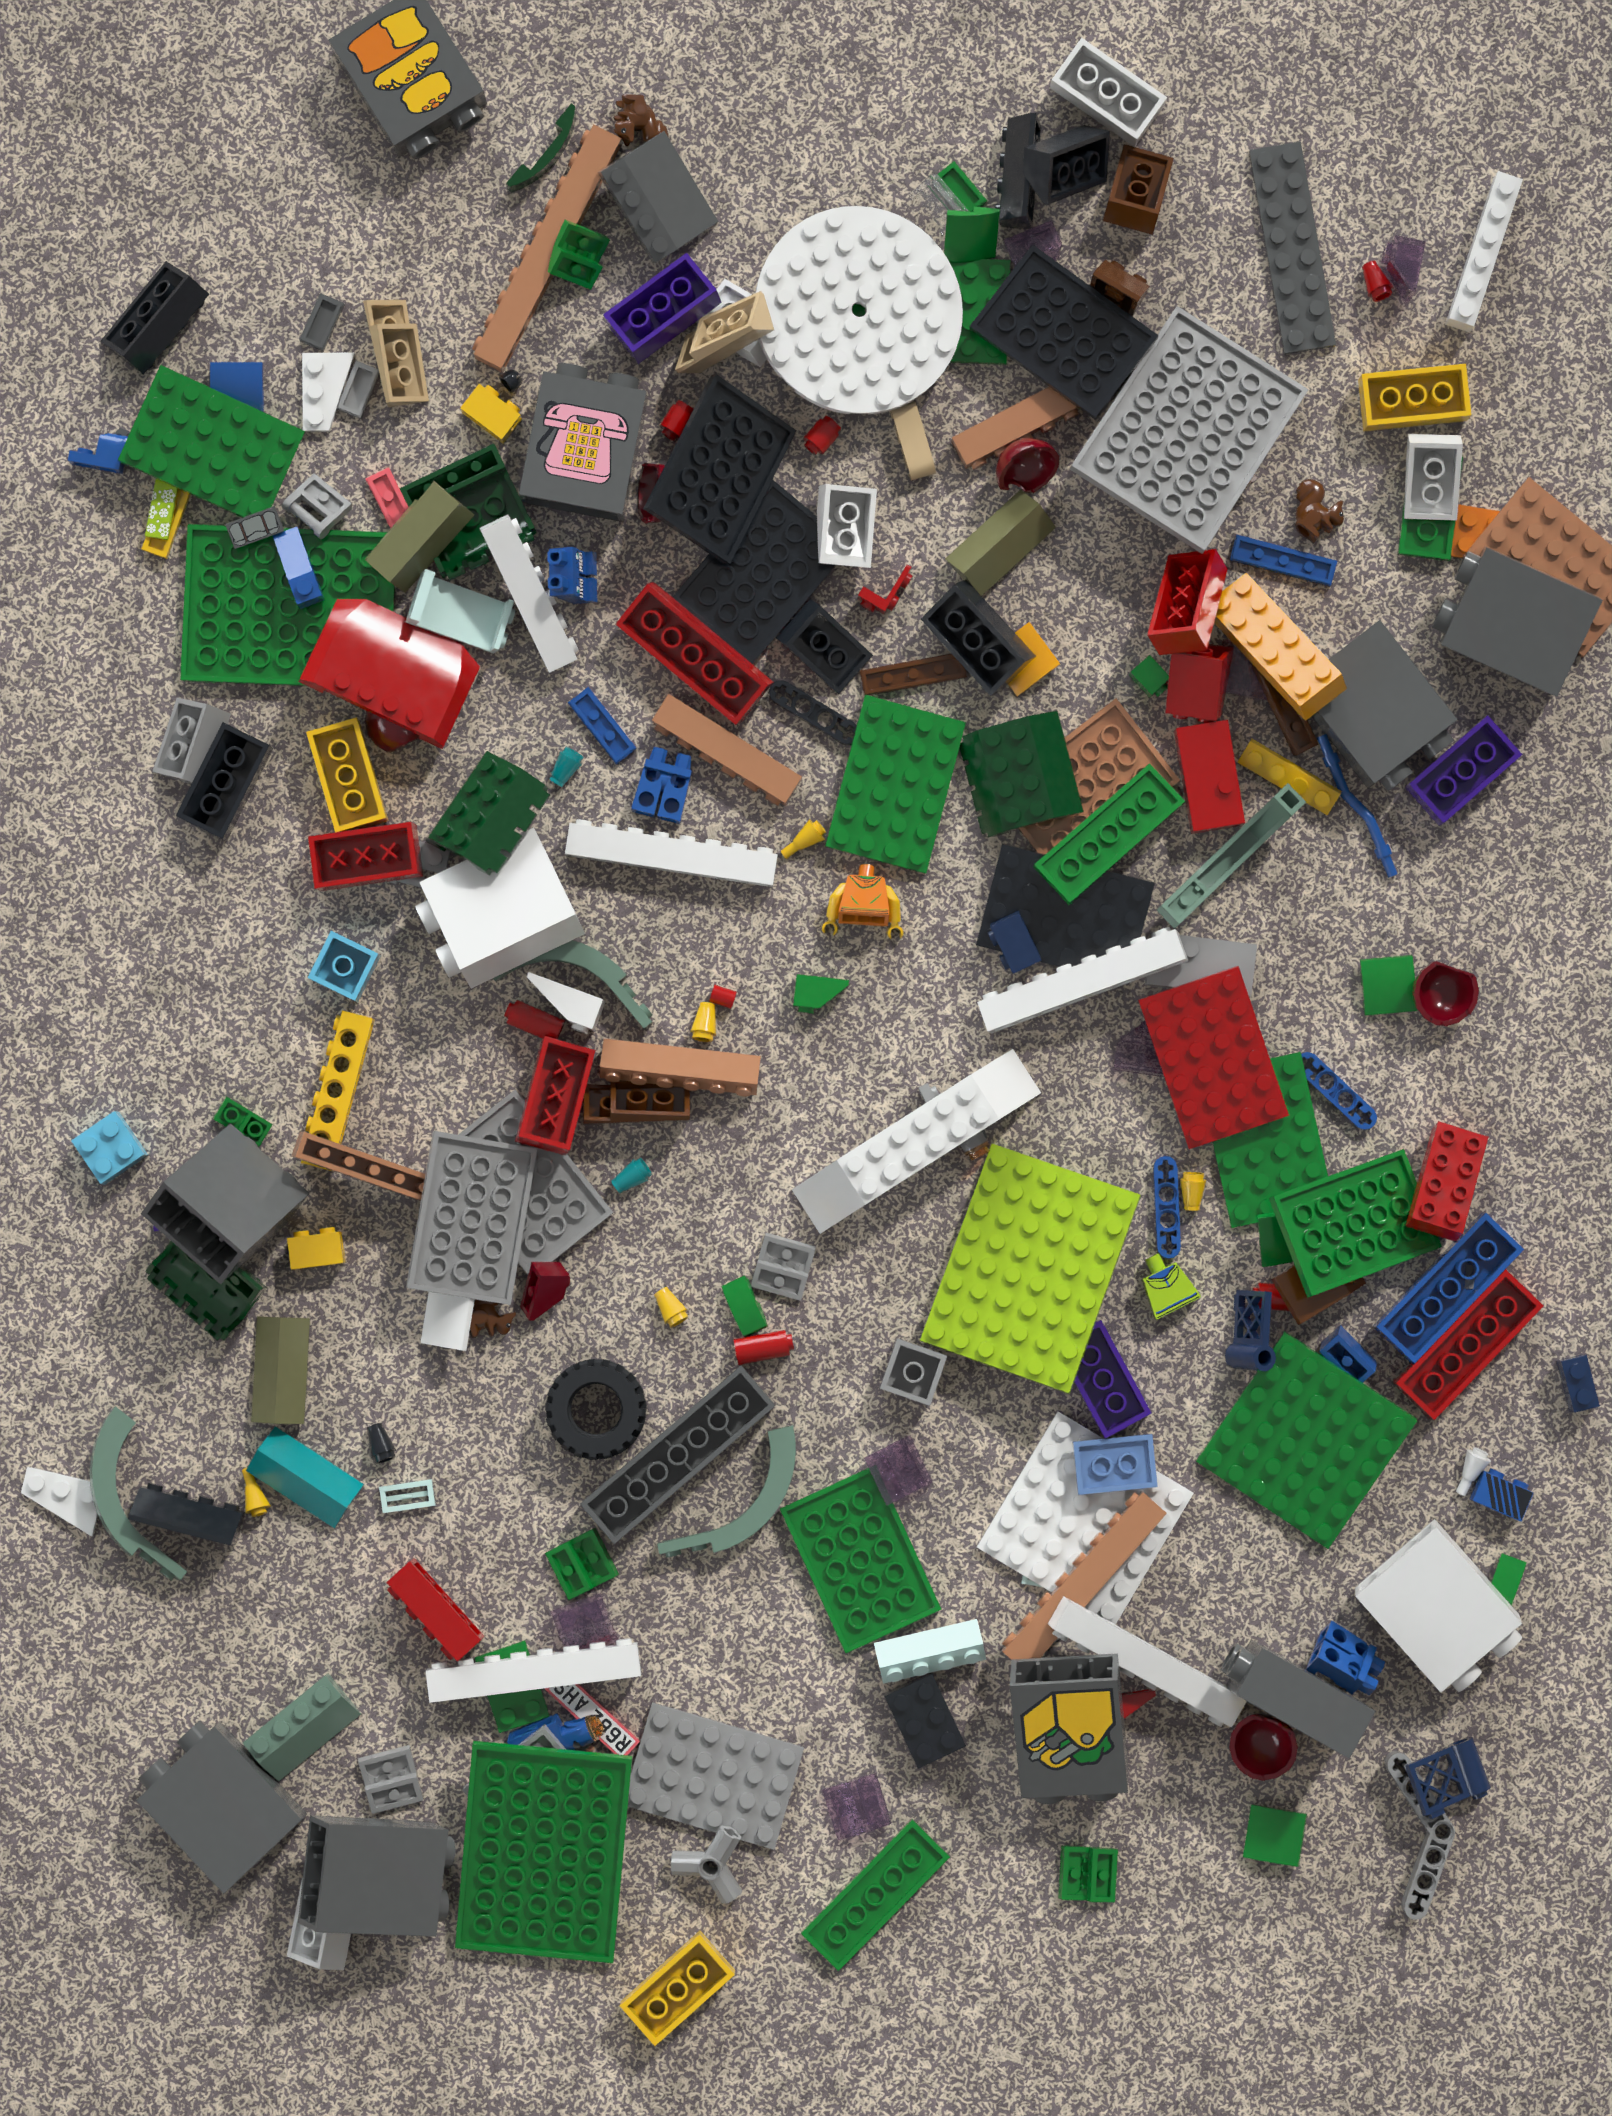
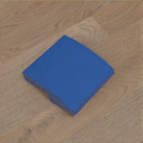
M210 362V388L264 412L262 362Z

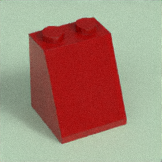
M1209 644L1207 650L1171 654L1165 713L1173 714V717L1176 719L1193 717L1198 718V721L1203 723L1217 721L1223 711L1234 647Z

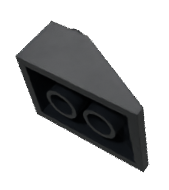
M811 599L776 637L784 647L837 694L846 687L873 656L826 610Z

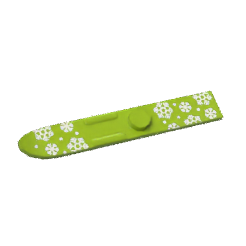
M158 479L155 480L145 537L168 540L178 488Z

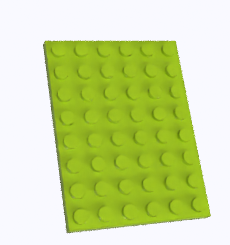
M991 1144L920 1341L1070 1394L1141 1195Z

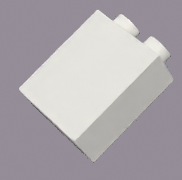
M534 827L520 834L523 837L511 854L501 849L500 853L508 859L498 874L492 871L489 876L478 870L468 860H465L419 882L427 900L416 905V910L428 934L441 929L448 943L435 949L440 962L449 978L462 972L471 989L585 934Z
M1435 1519L1355 1587L1356 1598L1440 1692L1444 1691L1449 1685H1452L1458 1692H1461L1471 1685L1482 1673L1481 1669L1475 1664L1490 1650L1500 1658L1512 1650L1522 1639V1636L1516 1630L1522 1624L1519 1613Z

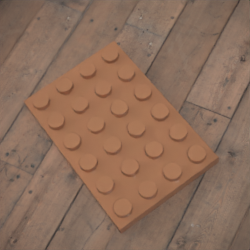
M1528 477L1468 551L1480 556L1484 546L1489 547L1600 597L1603 601L1578 652L1579 656L1584 657L1612 623V545Z
M1115 698L1065 737L1084 812L1018 829L1036 852L1047 854L1149 763L1172 787L1180 782V779L1117 698Z

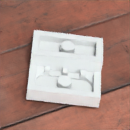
M429 1292L421 1343L466 1351L475 1299Z

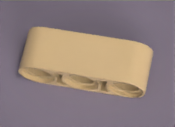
M914 401L891 410L890 414L895 422V431L899 444L901 443L902 446L901 451L906 468L909 469L910 474L908 475L910 480L936 474L934 461L916 402Z

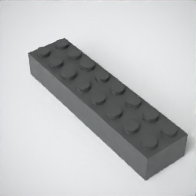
M742 1365L739 1366L584 1499L580 1505L615 1544L776 1406L775 1403Z

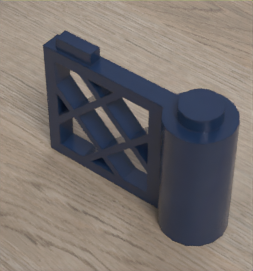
M1236 1290L1233 1309L1235 1311L1234 1340L1225 1352V1361L1231 1368L1269 1371L1274 1366L1276 1355L1269 1346L1272 1292ZM1245 1297L1249 1303L1247 1308H1245ZM1261 1298H1262V1306H1261V1309H1260L1259 1306H1258V1303L1260 1302V1300H1261ZM1252 1313H1253L1254 1316H1255V1319L1253 1320V1322H1252L1251 1319H1250V1316H1251ZM1244 1326H1246L1247 1332L1243 1336ZM1259 1326H1260V1338H1259L1258 1333H1257V1331H1256Z
M1473 1737L1453 1742L1448 1747L1405 1765L1423 1816L1429 1815L1430 1819L1444 1814L1445 1807L1472 1796L1473 1800L1488 1795L1487 1790L1491 1788ZM1446 1755L1449 1763L1446 1772L1436 1768L1439 1758ZM1421 1765L1429 1769L1425 1782L1418 1779L1415 1768ZM1434 1773L1444 1777L1440 1790L1430 1785ZM1450 1780L1456 1783L1460 1794L1451 1796L1446 1793ZM1428 1790L1438 1794L1435 1805L1431 1807L1428 1806L1426 1801Z

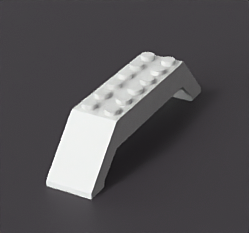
M1012 1049L793 1188L792 1191L821 1234L1033 1099L1041 1092Z

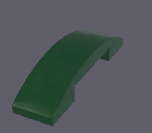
M572 103L555 122L556 130L560 134L531 170L524 164H521L508 180L506 186L507 190L511 193L525 188L538 180L560 158L571 138L576 121V107Z

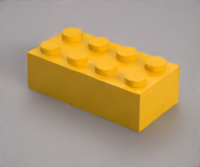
M1466 364L1361 374L1358 379L1363 432L1464 422L1472 415Z
M355 717L306 732L335 832L363 829L389 821L358 718Z
M700 1930L620 2002V2007L651 2043L656 2046L735 1975V1969Z

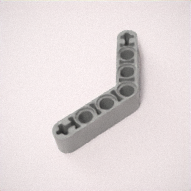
M1392 1751L1386 1755L1384 1765L1426 1829V1834L1401 1901L1404 1913L1411 1919L1418 1920L1422 1919L1428 1912L1455 1836V1829L1445 1813L1433 1819H1430L1429 1815L1423 1816L1421 1814L1415 1793H1409L1406 1790V1784L1410 1780L1408 1774L1402 1775L1396 1767L1392 1768L1395 1765L1393 1760L1398 1758L1399 1760H1404L1401 1762V1766L1406 1771L1405 1765L1411 1763V1760L1403 1752ZM1415 1768L1418 1779L1424 1782L1419 1772ZM1428 1790L1426 1801L1432 1802L1435 1805L1436 1799L1432 1792ZM1440 1824H1446L1448 1828L1446 1835L1443 1837L1435 1835V1829ZM1432 1849L1438 1850L1439 1856L1437 1860L1428 1862L1426 1860L1427 1852ZM1423 1874L1429 1875V1884L1425 1887H1419L1417 1885L1419 1876ZM1415 1889L1417 1892L1425 1894V1897L1419 1895L1417 1899V1895L1413 1892V1890ZM1417 1899L1420 1908L1414 1909L1412 1912L1409 1904L1415 1903Z

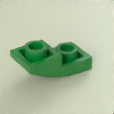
M227 1096L212 1118L225 1127L231 1123L244 1136L252 1139L258 1147L273 1125Z
M744 1275L721 1286L734 1319L744 1337H748L768 1327L762 1307L755 1299L748 1277Z
M1501 1553L1490 1582L1512 1606L1527 1562Z

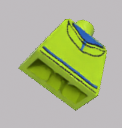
M1159 1253L1145 1259L1151 1274L1142 1278V1282L1155 1320L1201 1298L1199 1292L1176 1262L1165 1267Z

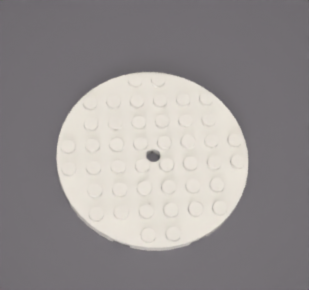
M847 206L829 209L803 220L788 231L775 245L761 270L755 293L761 291L764 294L774 327L772 332L759 339L768 362L780 378L782 377L795 390L794 392L807 401L834 412L871 415L888 412L912 402L926 392L942 375L954 355L960 338L963 313L962 298L956 275L949 260L935 241L921 228L909 220L886 210L864 206ZM860 304L865 307V315L862 317L855 316L852 313V306Z

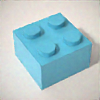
M330 931L308 978L358 1003L381 955Z
M118 1111L112 1112L71 1140L99 1183L103 1185L148 1156Z

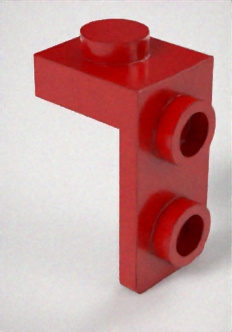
M908 564L906 565L886 599L863 586L858 594V599L861 601L860 605L870 612L876 609L884 615L888 609L893 611L900 599L896 596L901 587L906 589L913 577L910 574L912 567Z

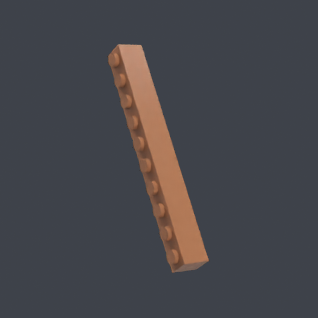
M594 124L590 131L586 129L580 141L582 147L579 153L574 152L568 164L570 170L567 176H561L556 187L558 193L555 199H549L544 210L547 214L543 222H537L532 233L535 237L531 245H525L520 256L523 260L519 268H513L508 279L511 283L507 291H501L496 302L499 306L495 314H489L484 325L487 329L483 337L478 336L472 350L475 351L474 357L476 360L502 373L554 276L548 272V267L557 235L564 220L566 219L578 225L581 224L603 182L598 172L613 163L622 146V139Z

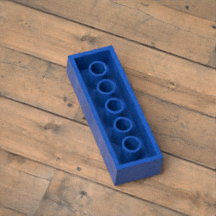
M1481 1213L1464 1230L1461 1237L1456 1242H1453L1373 1327L1410 1363L1415 1364L1524 1249L1487 1213ZM1466 1265H1472L1473 1271L1471 1275L1466 1277ZM1475 1278L1474 1288H1465V1280Z

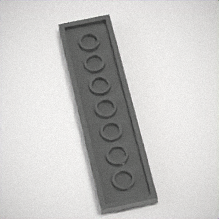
M1301 141L1249 150L1284 355L1335 347L1336 340Z

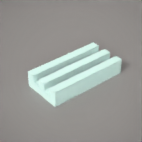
M432 1479L379 1487L383 1513L436 1505ZM427 1486V1491L386 1496V1491ZM423 1496L429 1497V1501L390 1507L387 1505L389 1501Z

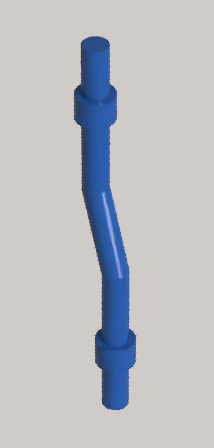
M1327 734L1317 737L1324 755L1322 758L1326 768L1329 767L1337 789L1342 791L1341 798L1365 820L1376 847L1374 850L1377 859H1381L1388 878L1397 875V870L1390 856L1392 851L1389 844L1386 845L1374 815L1350 792L1339 766L1341 761L1337 752L1334 753Z

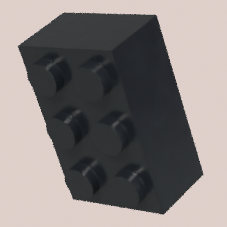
M932 1672L884 1693V1697L918 1769L966 1747Z

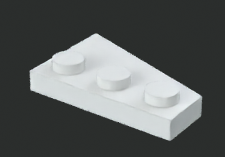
M354 352L302 353L303 431L330 432L337 411L336 408L354 360Z
M27 1467L21 1493L88 1535L93 1536L98 1514L92 1499L90 1481Z

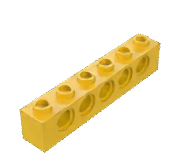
M343 1010L341 1016L336 1015L333 1030L336 1031L334 1041H329L326 1055L330 1056L327 1066L323 1065L319 1081L323 1082L320 1092H315L312 1106L316 1107L314 1116H309L305 1131L309 1132V1134L315 1136L325 1134L328 1140L342 1144L375 1019ZM352 1032L356 1036V1042L353 1046L346 1047L343 1044V1036L346 1033ZM340 1058H346L349 1061V1068L345 1072H338L336 1069V1062ZM334 1083H339L342 1086V1094L337 1098H332L329 1094V1088ZM328 1108L333 1109L336 1115L331 1123H325L322 1119V1113ZM301 1160V1163H303V1164H307V1165H310V1166H314V1167L322 1168V1169H325V1170H329V1169H326V1168H323V1167H320V1166H317V1165H314V1164H311V1163H308V1162H305V1161Z

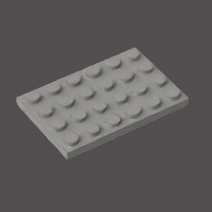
M516 1090L512 1091L458 1134L536 1148L515 1142L525 1105L524 1099ZM537 1148L518 1263L527 1274H529L531 1262H553L614 1213L568 1155L565 1156Z
M433 1131L406 1288L511 1305L537 1148Z
M652 1702L631 1773L628 1807L715 1833L718 1832L721 1825L730 1826L741 1836L740 1840L774 1850L804 1747Z

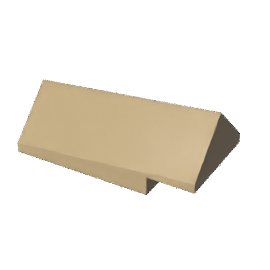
M759 291L700 318L696 331L685 336L675 370L678 373H701L772 332L774 327L764 294Z
M406 300L363 301L386 404L388 407L429 401L417 324L409 323Z

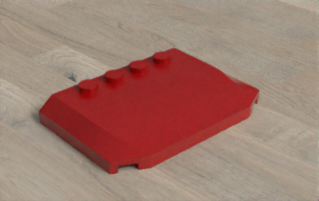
M337 599L299 682L321 693L326 691L419 735V739L443 749L480 669L479 664L462 644L448 637L406 623L405 617L370 600Z

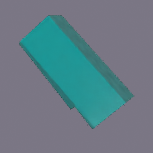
M276 1426L257 1449L246 1469L247 1472L334 1529L364 1485Z

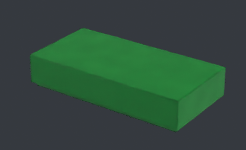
M955 161L934 177V180L960 211L974 212V207H981L987 202V199Z

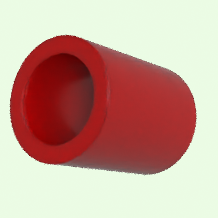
M714 985L709 1002L732 1009L737 991Z

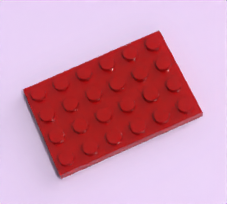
M1239 966L1138 999L1188 1149L1289 1116Z

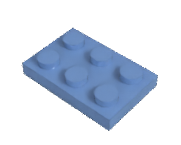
M1152 1434L1073 1441L1078 1495L1158 1487Z

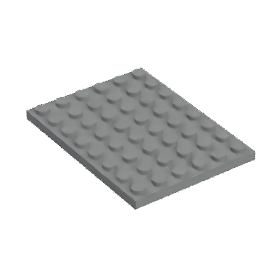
M1176 306L1158 333L1157 341L1137 365L1076 457L1070 470L1203 554L1309 389Z

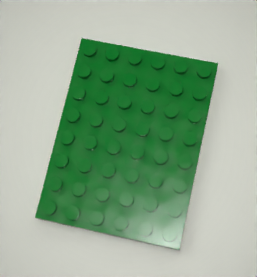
M188 524L180 680L184 682L306 686L299 682L300 677L337 599H367L394 612L395 586L365 560L387 532L330 530L326 537L319 539L314 535V530L299 529L325 599L300 609L288 582L273 535L235 549L226 526Z
M473 1741L455 1948L604 1963L614 1962L632 1756Z

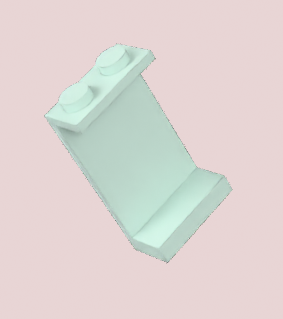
M427 569L420 574L405 621L406 623L493 654L499 648H504L508 634L504 632L507 623L511 624L515 615V609L512 608L513 600L509 599L503 602L434 577L435 572Z

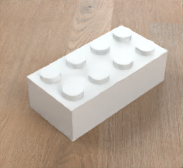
M1083 38L1080 39L1052 78L1050 89L1133 147L1137 145L1165 106L1167 99L1165 95Z

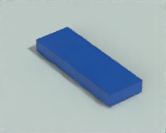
M589 687L568 702L616 765L637 749Z

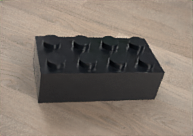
M966 579L954 584L921 618L924 624L990 696L1002 691L1036 657Z

